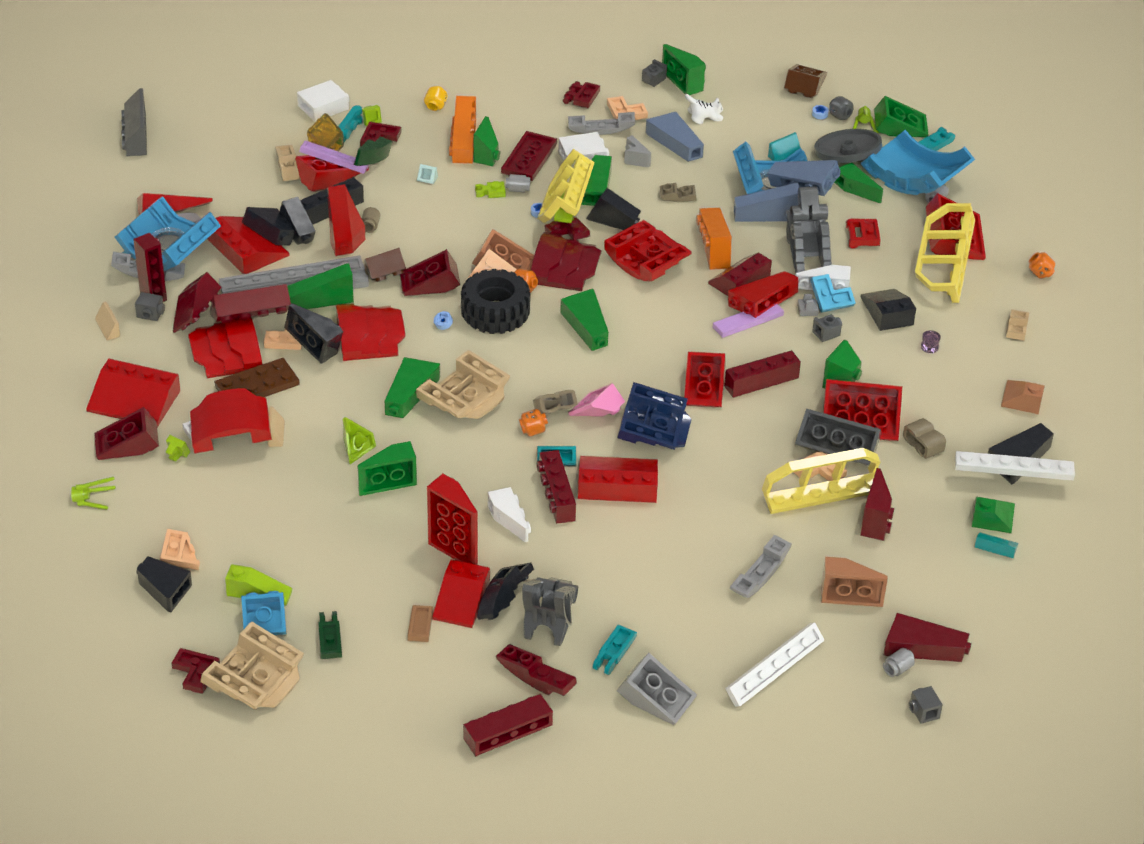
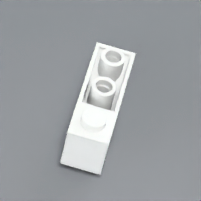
M829 265L796 273L798 289L813 290L810 279L829 274L834 290L848 288L851 266Z
M511 487L489 491L488 508L493 519L524 542H528V533H531L529 521H525L523 508L519 507L517 494H513Z

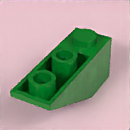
M851 162L839 167L840 176L834 183L843 191L882 203L883 188Z

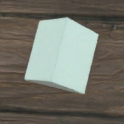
M420 164L417 181L434 184L438 177L437 167Z

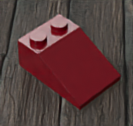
M447 249L403 270V274L400 275L404 296L445 293L461 285L457 264Z
M145 407L94 433L96 458L98 460L143 455L159 447L157 422Z
M876 468L864 509L860 536L884 541L886 533L890 534L892 522H889V519H893L895 508L891 507L892 497L881 468Z

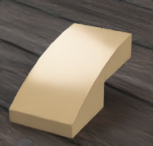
M1011 309L1006 338L1025 340L1029 312Z

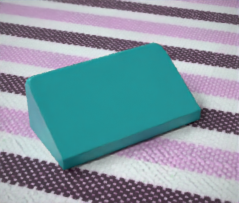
M794 132L769 143L768 157L772 161H781L801 148L797 133Z
M537 446V461H539L540 452L559 450L564 466H576V446Z
M980 532L976 538L975 548L1014 559L1019 543Z

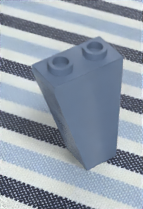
M677 112L646 119V134L688 162L703 158V142Z
M836 160L775 162L767 175L770 185L773 187L798 183L799 188L817 187L818 195L825 196L832 188L836 179L839 178L840 169Z
M798 183L735 197L733 210L735 222L787 221L786 210H790L791 206H798Z

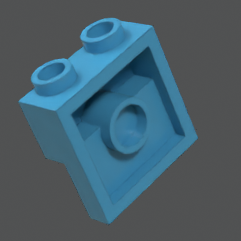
M269 591L267 594L248 593L246 596H241L244 629L252 621L273 635L286 634L283 592Z

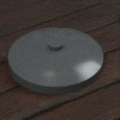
M867 129L839 130L819 138L814 145L815 154L821 160H836L838 163L861 161L867 159L873 153L876 155L882 149V138L878 133Z

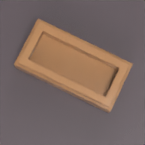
M412 606L408 641L429 642L433 606Z

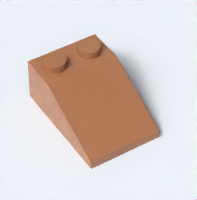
M492 229L472 262L476 266L487 250L490 249L514 268L531 270L534 255Z
M825 557L821 584V603L883 607L888 576L847 558Z

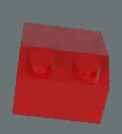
M688 352L684 398L688 399L686 405L722 407L726 365L725 353Z
M451 559L443 577L432 620L473 628L481 599L490 583V567Z

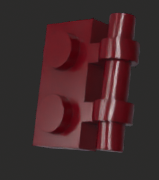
M575 81L569 87V91L564 94L563 103L568 104L573 100V105L589 108L599 94L601 85L588 82L581 85L580 82Z

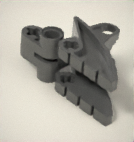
M817 187L798 188V206H791L790 210H786L787 242L791 248L795 273L805 271L804 257L819 256L821 267L832 265L829 223L826 222L828 219L827 204H819Z
M537 577V579L524 583L522 588V599L525 609L524 638L531 640L537 626L545 625L553 632L555 637L554 645L561 646L568 626L572 625L571 605L576 602L578 585H573L572 581L553 577L549 579ZM540 597H543V598H542V604H541V607H540V601H539V599H540Z

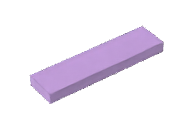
M304 141L299 151L363 174L369 166H355L356 157L309 141Z
M776 304L756 318L741 312L713 322V328L724 338L784 315V310Z

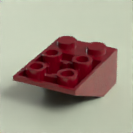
M208 272L187 285L178 295L173 325L174 333L180 329L182 331L185 330L191 323L194 324L200 318V312L203 313L210 307L208 303H212L213 295H219L218 292L222 287Z

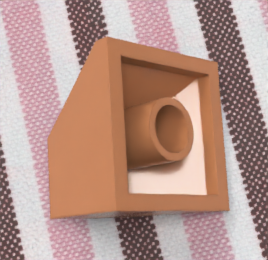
M1007 380L1001 407L1039 414L1045 385Z

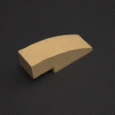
M275 146L282 180L300 179L293 146Z

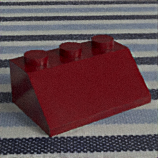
M759 252L721 272L709 280L708 284L728 296L730 289L770 276L772 260Z

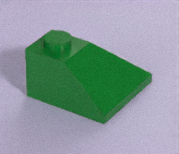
M485 116L474 133V162L493 167L496 160H499L501 152L499 151V143L490 119Z
M843 340L825 361L822 385L824 389L826 379L855 382L862 375V362L847 340Z
M976 497L972 527L1012 533L1015 503Z

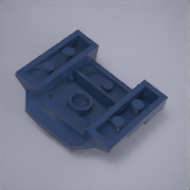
M633 382L617 438L634 444L636 442H643L653 446L657 444L673 450L685 447L691 424V418L685 411L688 399Z

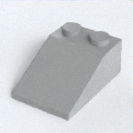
M650 653L638 662L616 690L632 705L672 725L676 724L697 696L695 692Z

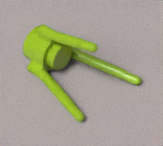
M867 106L861 107L858 110V116L855 117L853 129L857 128L858 122H870L873 131L878 133L873 117H871V110Z
M109 477L72 486V501L77 502L78 506H89L107 510L108 506L86 502V499H90V493L114 490L115 486L89 487L113 481L115 478Z

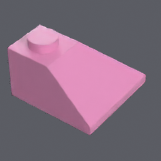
M611 383L589 392L568 414L570 416L614 415L621 410L620 406L625 400L614 384Z

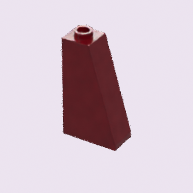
M896 613L885 642L883 655L889 657L899 649L905 648L913 653L914 659L962 662L964 655H969L972 643L968 642L970 633Z

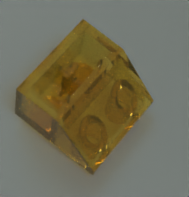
M326 113L317 119L316 123L307 131L309 142L338 152L344 146L343 132Z

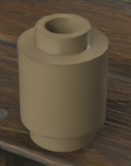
M368 207L363 212L361 219L364 222L365 232L367 233L373 232L378 227L381 214L376 208Z

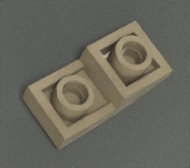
M668 183L660 186V196L663 200L674 202L697 200L695 185L677 188V183Z

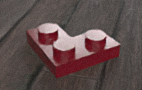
M369 122L360 139V146L368 139L376 141L380 136L397 142L402 132V127Z
M574 217L572 223L552 221L550 224L544 225L545 232L562 235L568 234L573 240L590 237V230L577 217Z
M180 648L171 664L172 669L188 673L182 683L183 689L203 694L207 685L201 682L202 673L214 661L220 664V658Z

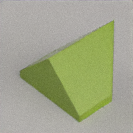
M344 417L342 419L343 439L349 464L351 465L376 447V443L371 431Z

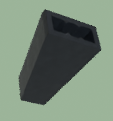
M1039 423L990 447L988 454L1041 458L1051 448L1054 433L1042 423ZM1000 474L1011 485L1022 477Z

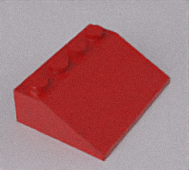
M937 193L925 207L926 217L946 203L956 202ZM973 211L975 224L968 259L985 260L986 254L980 214ZM948 212L933 222L930 230H961V217L964 216L965 212ZM929 239L930 251L936 255H956L955 247L956 243H959V239Z
M217 217L216 220L221 227L207 238L242 274H249L290 256V253L282 245H274L242 223L243 217Z
M108 358L100 370L86 410L87 412L122 419L145 407L156 420L158 428L180 393L179 374Z
M826 379L823 413L881 429L880 440L899 441L903 386Z
M580 456L578 499L657 503L658 459Z
M442 473L427 486L428 544L457 561L478 565V511L460 483Z

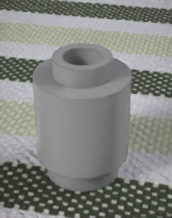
M510 174V177L506 178V188H509V192L530 191V177Z
M943 184L935 191L927 193L925 195L926 201L929 203L937 193L947 197L948 187Z
M905 648L899 649L886 658L883 663L884 671L891 677L901 675L914 666V655L910 650Z

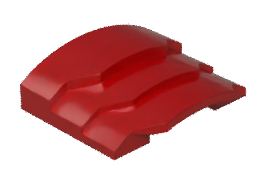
M645 220L604 240L605 251L622 270L636 279L648 282L665 275V270L675 266L680 260L692 254V251L687 249L686 246L677 243L663 231L656 230V227Z
M354 303L336 305L337 324L343 330L341 339L343 361L399 356L397 344L405 338L401 310L391 308V306H356Z
M240 318L232 319L228 323L217 322L211 326L195 328V331L188 334L194 362L204 366L207 378L232 375L262 365L259 343L252 318L247 320H240Z
M245 388L228 389L208 394L199 406L190 411L194 454L214 450L213 439L250 432L252 443L272 440L267 399L256 396Z

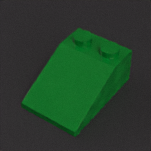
M663 44L662 63L667 65L666 77L684 94L693 95L704 91L705 63L694 54L668 44Z
M884 96L874 108L875 126L878 132L888 136H898L906 130L911 137L926 138L929 136L926 114L887 96Z
M411 441L392 444L357 465L359 496L417 485L416 455Z

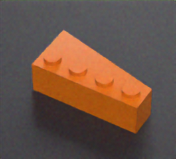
M456 96L455 116L452 117L449 156H452V163L473 164L474 133L476 132V96Z
M720 207L699 208V215H696V223L699 225V232L702 235L709 269H728L731 267L732 236Z

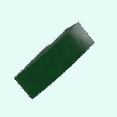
M381 136L376 141L368 139L358 149L354 165H370L386 159L389 156L393 141Z

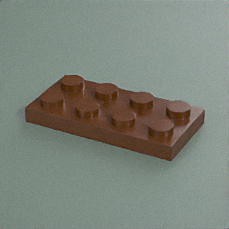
M284 358L276 359L214 381L218 391L245 388L254 395L261 397L300 385L299 378Z

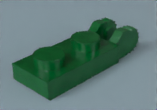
M332 611V621L325 622L324 612H319L320 622H318L321 659L342 658L340 624L337 619V611Z

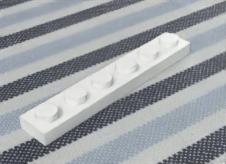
M956 451L955 470L1074 481L1075 477L1074 461Z
M815 622L809 623L725 688L735 707L741 706L824 641Z

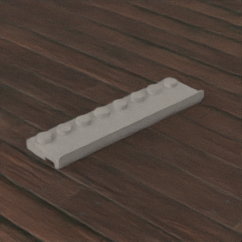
M358 255L219 278V285L222 287V294L283 284L288 286L349 263L353 274V289L368 287L369 281L361 256Z

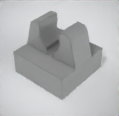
M804 294L803 299H798L797 306L800 316H818L816 299H812V294Z

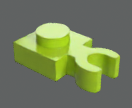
M504 181L487 182V185H475L476 197H483L485 195H488V198L506 197Z

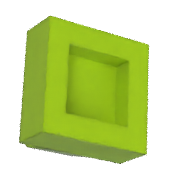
M369 105L362 109L364 125L367 126L369 122H382L381 111L378 105Z
M172 435L168 436L166 439L168 445L166 454L170 455L168 458L173 461H177L181 456L187 458L190 450L186 442Z

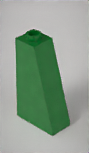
M595 155L592 158L594 166L581 205L595 206L606 188H609L612 156Z
M349 263L287 286L291 304L305 309L354 303L353 274Z
M592 288L562 298L560 313L591 351L608 346L609 331L594 289Z
M404 357L384 401L385 415L404 418L420 401L417 398L416 389L429 379L435 383L440 380V363Z

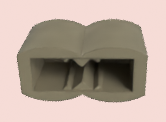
M574 390L559 391L533 399L534 408L540 410L541 414L570 409L578 404Z
M922 418L904 426V439L909 445L915 447L916 451L924 459L945 450V436L934 430L933 424L928 420Z

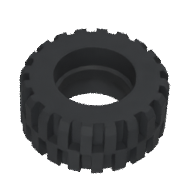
M491 269L490 271L482 270L481 273L477 272L472 277H469L462 286V317L468 325L475 330L479 329L483 333L486 331L489 334H503L506 331H514L516 327H521L530 315L529 285L520 275L517 276L512 271Z

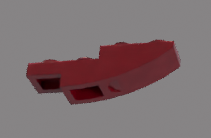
M508 644L496 655V659L513 675L548 696L552 692L565 696L577 684L575 676L545 665L542 662V657L511 644Z

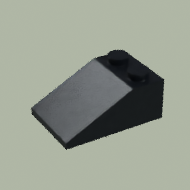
M896 289L861 294L862 301L880 331L914 325L916 307L907 295Z
M290 304L284 328L321 364L338 354L343 335L341 327L327 317L295 304Z

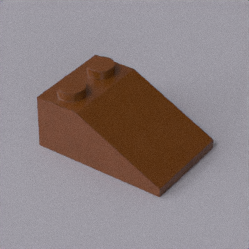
M796 64L788 69L784 88L788 89L790 93L797 94V92L804 93L803 96L813 98V96L818 95L827 72Z

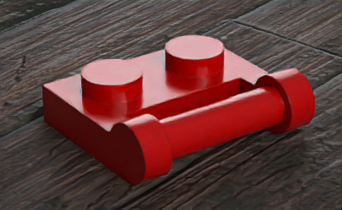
M851 218L845 222L850 239L848 244L850 248L880 246L881 239L877 219ZM856 227H860L861 237H856Z

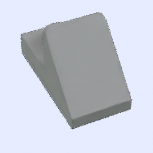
M634 136L627 137L624 163L650 167L651 152Z

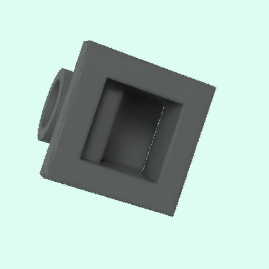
M655 59L652 60V64L642 70V81L655 87L666 79L667 65Z
M832 314L819 319L815 317L812 332L822 342L841 336L842 321L839 317L835 318Z

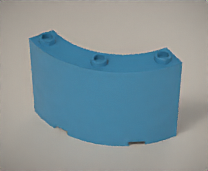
M904 130L882 147L876 155L873 153L865 159L861 165L875 179L879 178L885 182V186L901 193L918 195L919 193L927 194L935 191L975 159L965 146L954 152L931 150L917 142Z

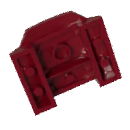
M544 232L538 242L531 271L535 273L538 279L537 285L583 291L586 279L595 275L602 250L593 244L580 243L579 240L563 238L562 234Z

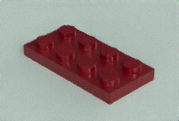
M526 131L501 167V174L508 176L510 174L526 175V177H530V181H533L556 147L557 138Z

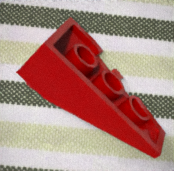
M310 155L296 156L295 158L301 183L310 191L327 189V187L361 174L349 168L322 159H316V157Z
M345 184L327 187L330 244L335 256L352 254L366 240L364 222Z
M142 193L137 198V205L140 215L159 198L164 197L176 213L210 204L213 198Z

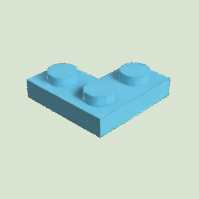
M829 274L815 276L810 279L821 313L851 307L856 304L851 287L834 290Z

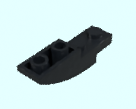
M531 562L504 567L496 573L481 599L477 614L478 620H493L499 616V612L502 609L510 606V602L516 597L514 590L518 588L517 585L528 579V575L534 570Z

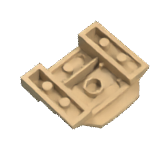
M467 350L456 359L455 372L439 384L430 379L416 389L417 398L428 405L436 406L457 418L479 419L504 400V386L510 379V375L470 350Z
M251 621L239 634L237 646L220 664L214 661L202 673L201 682L218 693L222 691L233 699L242 701L255 710L259 707L275 708L298 683L300 677L297 665L303 658L304 653Z

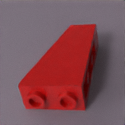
M783 271L730 289L728 291V306L756 318L774 305L780 304L798 293V277Z

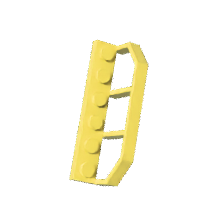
M572 149L550 182L537 219L546 223L551 220L560 207L566 213L576 216L594 166L592 160Z
M946 203L926 217L915 269L916 277L930 291H947L952 303H959L975 224L971 203ZM948 212H965L964 216L961 217V230H930L931 224ZM928 239H959V243H956L955 247L956 255H925ZM923 264H953L954 269L950 272L951 283H932L921 273Z
M865 448L788 462L766 475L762 486L770 514L869 495L876 468L879 467L881 462L878 454ZM859 459L871 461L868 467L869 474L840 479L848 461ZM836 464L832 473L833 481L807 485L813 468ZM803 470L799 479L800 487L770 492L775 482L792 472Z

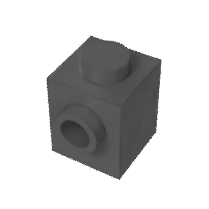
M141 292L135 302L136 318L158 321L160 315H163L165 311L162 296Z
M932 686L912 691L909 708L916 715L920 724L940 719L943 704Z

